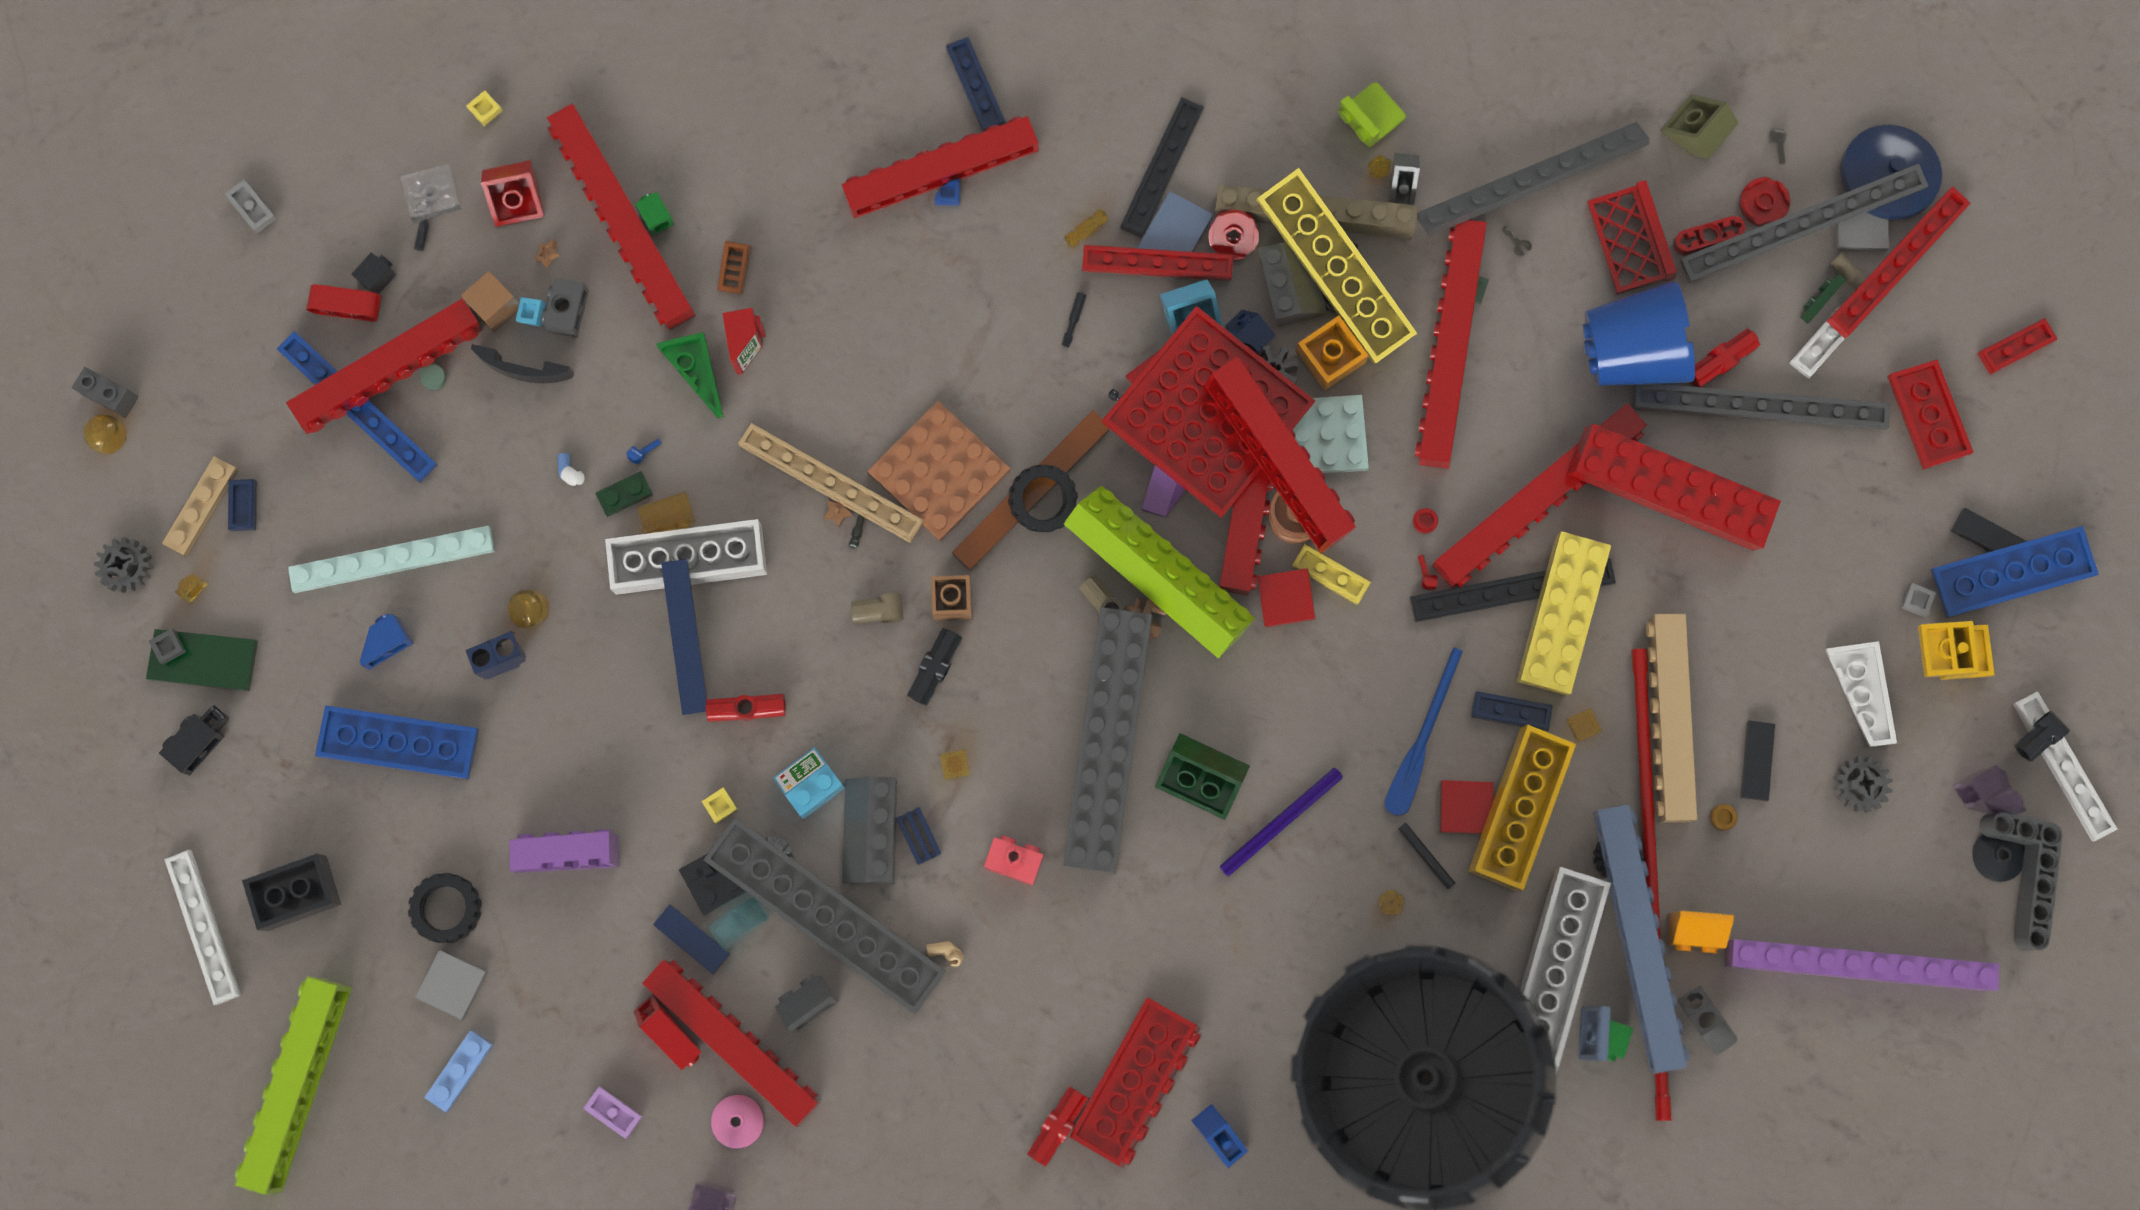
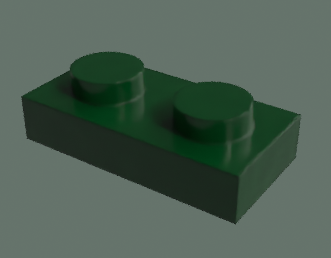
M1839 274L1833 280L1827 278L1818 288L1821 294L1817 298L1812 296L1802 307L1806 311L1800 318L1808 324L1846 279Z
M642 471L595 493L607 517L653 496Z

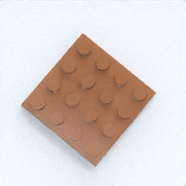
M937 401L867 472L907 511L923 519V526L941 542L1011 469L943 404Z

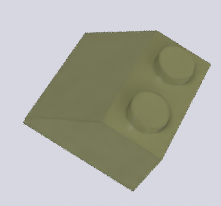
M1691 94L1663 126L1661 131L1690 155L1709 159L1738 125V121L1727 102Z

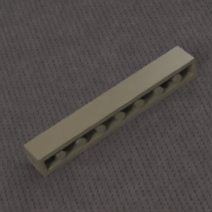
M1218 184L1214 218L1220 212L1236 209L1251 214L1256 223L1273 224L1256 201L1258 197L1268 190ZM1319 195L1345 232L1412 239L1416 229L1417 205Z

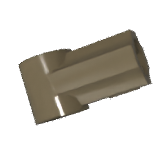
M1096 574L1079 587V590L1099 614L1101 607L1106 608L1109 605H1114L1119 610H1123L1121 602L1113 596Z
M888 593L879 595L878 598L851 601L853 623L859 624L875 621L892 623L903 620L901 594Z

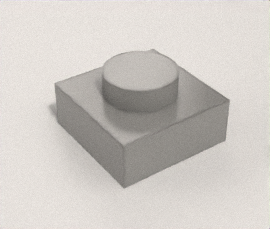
M1911 583L1908 585L1901 608L1922 617H1927L1936 592Z

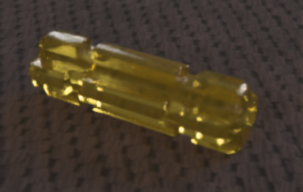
M1098 209L1093 213L1092 218L1089 216L1074 228V232L1070 231L1066 234L1064 240L1071 248L1075 247L1080 243V239L1084 240L1098 229V225L1102 226L1107 222L1108 217L1102 209Z

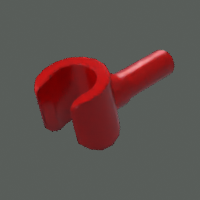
M1419 555L1418 560L1422 570V587L1427 590H1435L1438 585L1437 575H1429L1424 555Z

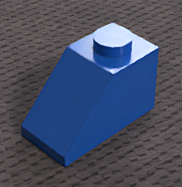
M394 614L382 615L375 620V624L369 627L360 658V664L366 669H372L414 644L397 616Z
M1212 1104L1191 1120L1227 1168L1248 1152L1229 1124Z

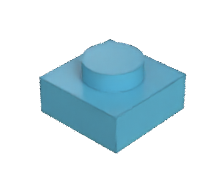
M521 297L516 322L542 327V313L546 308L547 302Z

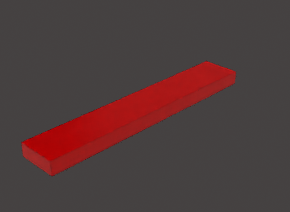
M1084 245L1082 271L1232 281V254Z

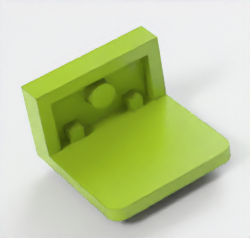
M1376 82L1369 85L1353 99L1347 95L1340 101L1338 109L1341 119L1350 125L1357 137L1362 142H1365L1369 148L1401 124L1406 117L1401 108Z

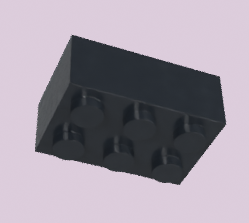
M318 853L242 880L256 929L260 931H270L341 905L327 856Z

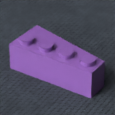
M595 830V833L571 831L569 835H559V833L555 832L543 833V837L533 838V834H519L517 839L509 840L510 871L515 873L619 867L618 835L611 833V830Z

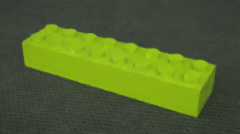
M1102 485L1080 501L1065 521L1064 525L1218 659L1240 639L1256 619L1245 607L1231 598L1227 591L1216 585L1207 574L1201 572L1187 557L1172 547L1169 541L1157 534L1149 524L1143 522L1133 513L1131 508L1121 503L1111 491L1105 489Z
M307 977L306 981L301 983L298 991L300 999L297 1007L295 1006L292 1009L289 1017L291 1025L288 1032L281 1039L280 1047L282 1051L279 1058H276L272 1065L271 1073L273 1077L270 1084H267L263 1091V1106L254 1117V1132L245 1143V1158L243 1163L241 1162L238 1165L235 1173V1178H237L235 1186L264 1195L283 1191L352 987L316 977Z

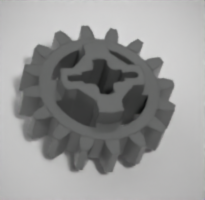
M122 537L121 543L116 539H112L111 547L104 544L105 552H97L96 554L101 560L94 562V565L100 568V570L95 572L96 576L102 578L100 583L104 586L108 585V589L114 592L118 590V592L124 594L127 588L135 592L136 584L143 587L144 582L142 579L144 577H151L146 573L147 569L153 568V565L147 563L152 558V555L145 553L147 547L142 544L139 545L140 542L134 539L130 541L125 537ZM125 550H133L136 554H128ZM112 576H119L122 581H115Z
M1862 756L1855 757V762L1852 759L1846 760V766L1838 767L1839 772L1842 774L1834 776V779L1839 781V785L1833 788L1834 790L1841 791L1837 799L1845 798L1844 807L1847 808L1854 805V812L1861 811L1862 807L1865 813L1871 812L1872 807L1875 810L1880 809V802L1886 803L1889 801L1885 794L1893 792L1891 788L1887 787V784L1893 782V779L1886 778L1885 776L1889 769L1881 770L1882 762L1878 761L1873 764L1871 756L1865 758L1864 761ZM1852 770H1854V771L1852 772L1853 777L1851 778L1850 781H1847L1849 774L1851 773ZM1859 782H1866L1867 787L1860 786ZM1879 787L1878 793L1874 797L1873 792Z

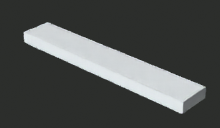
M2038 691L2013 704L2028 732L2034 728L2033 724L2039 718L2049 712ZM2065 737L2056 744L2050 745L2041 754L2091 841H2096L2116 831L2118 828Z
M186 850L164 859L213 1005H219L241 996L192 850Z

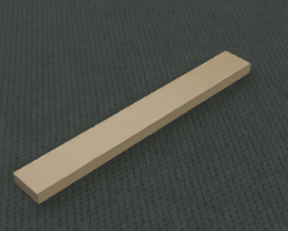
M752 423L738 442L739 447L909 543H912L924 523L923 519Z

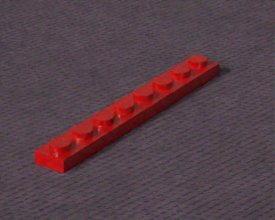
M1953 186L1949 188L1826 322L1843 338H1847L1971 203Z

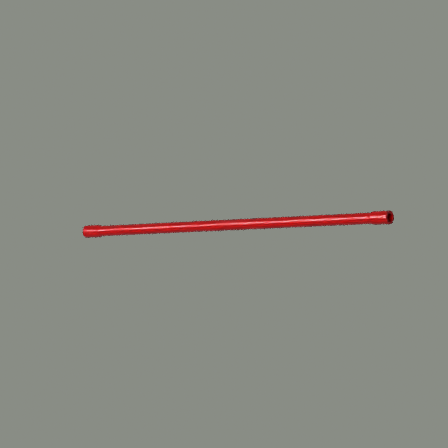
M1639 648L1632 649L1631 653L1635 686L1643 854L1648 870V877H1645L1647 888H1651L1654 897L1651 907L1653 914H1657L1660 925L1647 683L1648 658L1647 649ZM1661 928L1657 929L1659 940L1661 939ZM1668 1071L1655 1073L1656 1121H1672Z

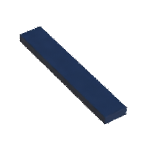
M688 559L661 562L682 715L706 712L707 694Z

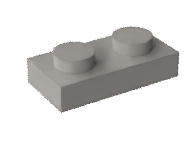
M245 179L225 193V196L256 234L277 219Z

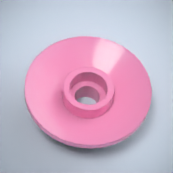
M732 1095L724 1098L717 1104L711 1117V1127L716 1139L730 1148H744L751 1145L759 1138L764 1126L762 1109L755 1100L745 1095ZM735 1116L741 1120V1124L738 1127L732 1125V1119Z

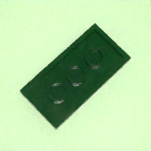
M154 629L153 638L167 630ZM176 631L186 652L164 665L159 663L151 647L146 679L149 681L250 691L258 644L257 640Z

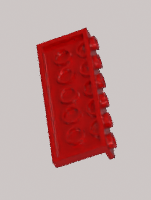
M1147 997L1069 1137L1119 1167L1124 1168L1126 1164L1130 1165L1136 1155L1135 1146L1138 1141L1142 1142L1149 1131L1147 1125L1152 1117L1156 1118L1162 1108L1160 1101L1164 1094L1168 1095L1175 1084L1173 1078L1178 1070L1182 1071L1188 1061L1186 1054L1190 1047L1194 1048L1201 1037L1199 1033L1201 1028Z

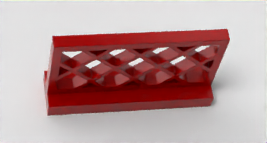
M1646 180L1637 182L1635 186L1587 201L1617 295L1662 280L1669 281L1676 278L1677 271ZM1633 194L1635 204L1631 210L1618 204L1623 196ZM1606 203L1612 206L1607 218L1597 214L1595 205ZM1636 207L1638 209L1639 214L1634 212ZM1615 209L1629 214L1623 226L1610 220ZM1631 216L1642 221L1643 226L1639 233L1626 228ZM1599 220H1601V221L1604 222V224L1602 225V227H1601V224H1600V221H1599ZM1607 224L1620 229L1614 241L1604 236L1603 231ZM1644 230H1645V233H1646V236H1647V237H1645V236L1642 235V233H1643ZM1623 231L1636 237L1631 248L1617 243ZM1639 239L1649 243L1650 250L1647 256L1633 250ZM1607 243L1612 245L1610 249H1608ZM1614 247L1627 252L1622 264L1611 258ZM1651 253L1653 255L1654 260L1649 258ZM1631 254L1644 260L1638 272L1625 266ZM1646 262L1656 266L1659 275L1649 278L1641 274ZM1614 266L1619 268L1617 273ZM1622 270L1635 275L1631 284L1620 285L1618 277Z

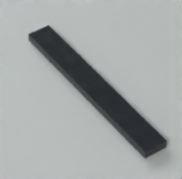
M1610 558L1607 560L1600 587L1616 583ZM1546 571L1411 596L1410 602L1415 623L1539 599Z

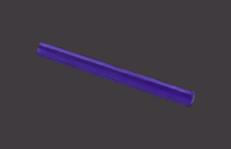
M1336 768L1331 769L1220 865L1222 872L1226 876L1234 873L1343 778L1341 772Z

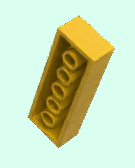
M1530 725L1520 728L1471 861L1469 873L1513 891L1524 890L1576 746L1575 743Z

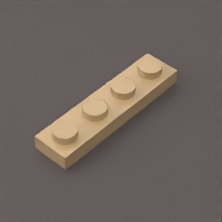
M214 456L162 544L187 557L228 489L229 480L234 479L239 469Z

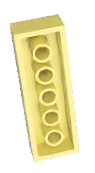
M1562 531L1556 535L1516 682L1564 696L1572 693L1611 545Z

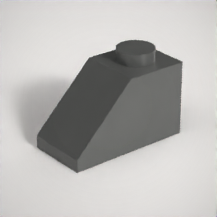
M1394 153L1389 203L1414 205L1420 172L1419 155Z

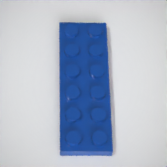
M2083 526L1931 569L1946 618L2099 575Z
M325 705L315 756L469 780L479 729Z

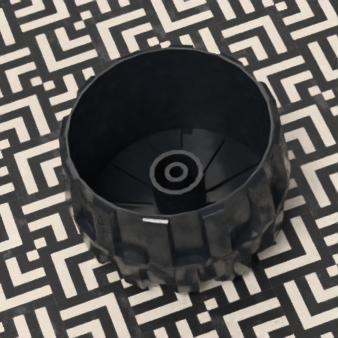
M1407 945L1405 949L1374 956L1366 955L1346 966V973L1322 996L1316 995L1303 1015L1307 1023L1297 1054L1291 1056V1082L1295 1084L1302 1115L1300 1123L1313 1147L1345 1182L1369 1197L1403 1209L1443 1210L1473 1204L1501 1190L1530 1163L1545 1139L1556 1103L1557 1068L1548 1031L1534 1005L1505 974L1481 959L1443 947ZM1427 1071H1431L1433 1081L1429 1085H1422V1075Z

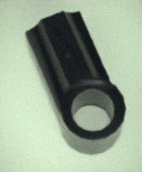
M2049 711L2033 724L2034 728L2014 746L2022 758L2032 762L2050 745H2054L2070 732V729L2053 711Z

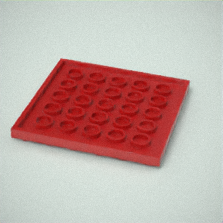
M1196 306L1103 418L1101 423L1222 518L1262 468L1205 388V384L1212 372L1236 357L1241 362L1244 361L1249 366L1251 377L1255 383L1259 382L1266 392L1265 397L1269 403L1275 404L1279 409L1280 418L1283 423L1289 425L1292 429L1295 428L1315 403V400Z

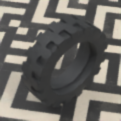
M1034 465L1026 468L1014 478L1013 484L1009 489L1008 504L1011 507V514L1021 526L1031 531L1053 532L1065 526V521L1077 505L1078 493L1075 491V483L1065 471L1060 470L1056 466ZM1040 477H1046L1055 481L1061 487L1063 493V505L1060 511L1054 517L1047 520H1038L1030 516L1023 504V492L1026 486L1032 480Z
M438 873L430 878L423 879L422 883L414 888L413 897H410L408 903L410 904L408 916L411 917L413 928L418 931L417 933L420 936L437 943H455L460 939L466 938L469 935L468 933L476 928V922L481 917L480 907H482V902L478 897L477 889L472 886L470 881L450 873ZM440 887H453L461 892L465 899L466 910L464 917L452 929H436L425 918L424 907L426 900L434 890Z

